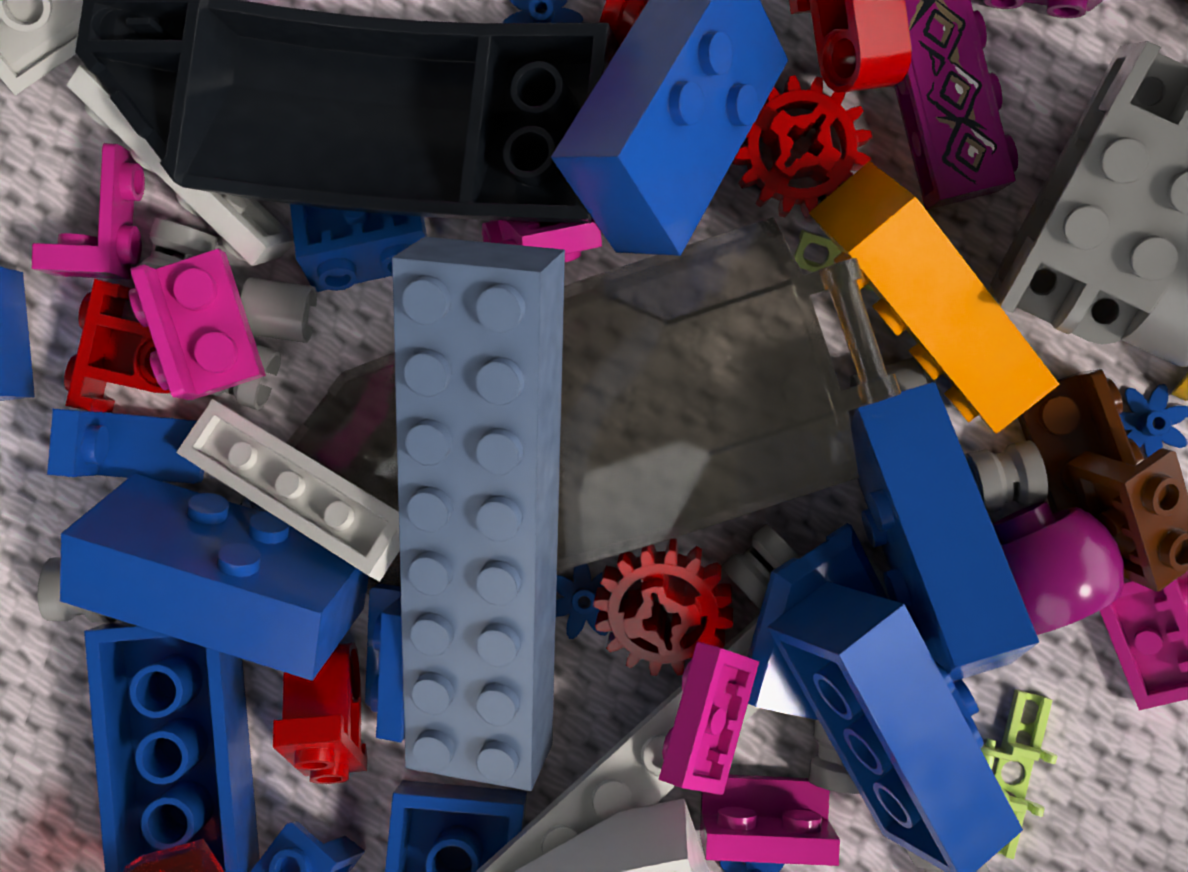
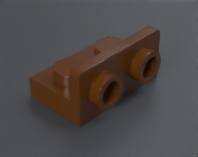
M1102 369L1083 371L1057 380L1060 385L1018 417L1026 441L1031 440L1035 443L1042 456L1048 481L1047 500L1052 513L1072 507L1081 508L1067 463L1085 451L1133 466L1144 460L1138 445L1131 438L1127 437L1119 415L1123 412L1121 394L1115 383L1111 379L1106 378Z
M1160 448L1135 466L1089 451H1085L1067 463L1081 509L1090 513L1101 522L1118 544L1124 563V578L1159 592L1188 571V492L1175 451Z

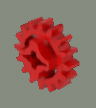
M796 75L789 76L785 83L783 94H780L773 87L743 142L745 147L739 149L732 162L733 165H747L748 171L738 183L741 189L756 184L761 189V192L755 204L761 208L771 198L778 200V213L780 217L785 218L794 204L800 205L805 219L812 218L809 212L818 205L819 200L822 202L854 174L851 171H858L871 161V157L857 151V148L865 145L872 138L870 130H856L854 123L864 112L863 108L857 106L846 111L840 105L844 100L846 92L834 91L831 96L823 94L822 77L816 76L808 90H801ZM803 108L813 112L791 116L785 110ZM831 125H833L838 134L841 152L833 147L830 131ZM811 128H815L816 133L810 140L812 144L809 146L808 152L800 159L796 158L790 167H786L785 163L791 156L790 150L794 142L798 141L801 136L805 137ZM760 137L763 138L762 142L771 148L773 167L769 172L761 159L759 151ZM811 177L818 183L822 182L821 185L810 188H796L787 185L791 179Z
M670 538L665 551H656L652 541L645 539L643 540L641 556L636 557L631 551L624 548L619 553L618 568L608 565L604 568L600 582L604 587L597 588L593 607L601 610L597 614L595 628L596 631L600 632L611 631L606 646L610 653L622 648L628 651L627 667L633 668L643 659L649 661L650 675L657 676L662 664L671 663L677 676H680L684 673L685 660L693 658L697 641L724 648V629L732 628L733 608L727 606L732 603L731 584L719 583L722 566L718 562L705 567L701 566L702 548L695 546L685 556L678 553V542L675 538ZM641 579V587L637 590L628 591L627 598L622 599L626 590L634 582ZM655 593L658 596L659 602H654ZM668 613L673 614L672 622H670ZM699 625L691 633L685 634L689 627Z

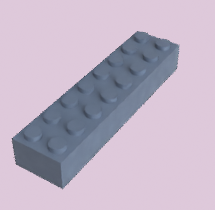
M423 237L392 257L406 769L532 791L552 747L564 249Z

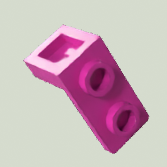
M104 143L102 146L98 237L61 233L58 234V244L33 243L31 269L60 277L130 280L131 264L136 265L139 262L142 252L140 231L138 227L133 226L134 201L142 199L145 189L143 168L134 160L130 151L119 144Z

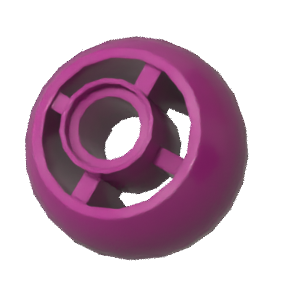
M1043 501L1018 510L992 524L1037 635L1084 619L1107 607L1120 597L1124 584V563L1118 544L1108 529L1090 513L1078 507L1052 513L1047 501Z

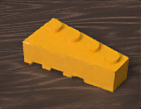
M869 161L809 212L810 216L841 251L833 260L859 291L868 284L880 298L872 305V308L896 336L907 330L917 342L916 345L908 350L909 353L933 380L943 374L953 385L944 392V395L968 423L979 416L997 434L1060 385L916 196Z

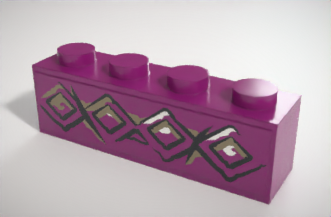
M905 0L912 46V60L907 75L894 88L924 207L926 210L999 192L1016 181L1014 172L1018 168V152L1013 138L1009 134H1004L999 110L1003 102L1002 89L996 74L993 72L989 73L983 51L987 42V31L983 16L978 10L973 11L971 0Z

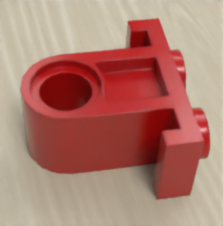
M789 0L791 14L811 13L819 68L823 80L830 89L835 92H851L895 86L903 81L909 71L912 60V46L905 0Z
M94 279L92 291L83 298L78 315L79 326L83 329L77 354L70 358L64 374V386L68 391L65 406L90 412L112 413L115 400L103 398L107 382L153 393L171 395L169 389L163 390L160 387L151 367L150 353L156 351L149 326L143 327L139 322L121 318L125 301L130 302L129 290L132 288Z
M353 642L339 643L313 681L286 672L283 674L282 720H273V748L304 776H310L309 780L312 783H342L349 780V772L367 771V748L365 743H361L359 656L357 647Z

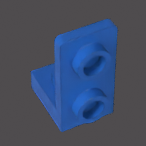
M53 409L47 475L66 477L100 475L129 478L136 473L159 481L200 483L204 478V470L176 453L198 420Z

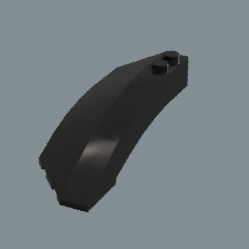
M83 0L75 53L87 69L100 79L112 95L110 99L135 132L148 142L161 159V166L173 182L183 188L287 204L391 215L591 224V215L551 156L620 46L609 23H462L415 21L345 15L243 0Z

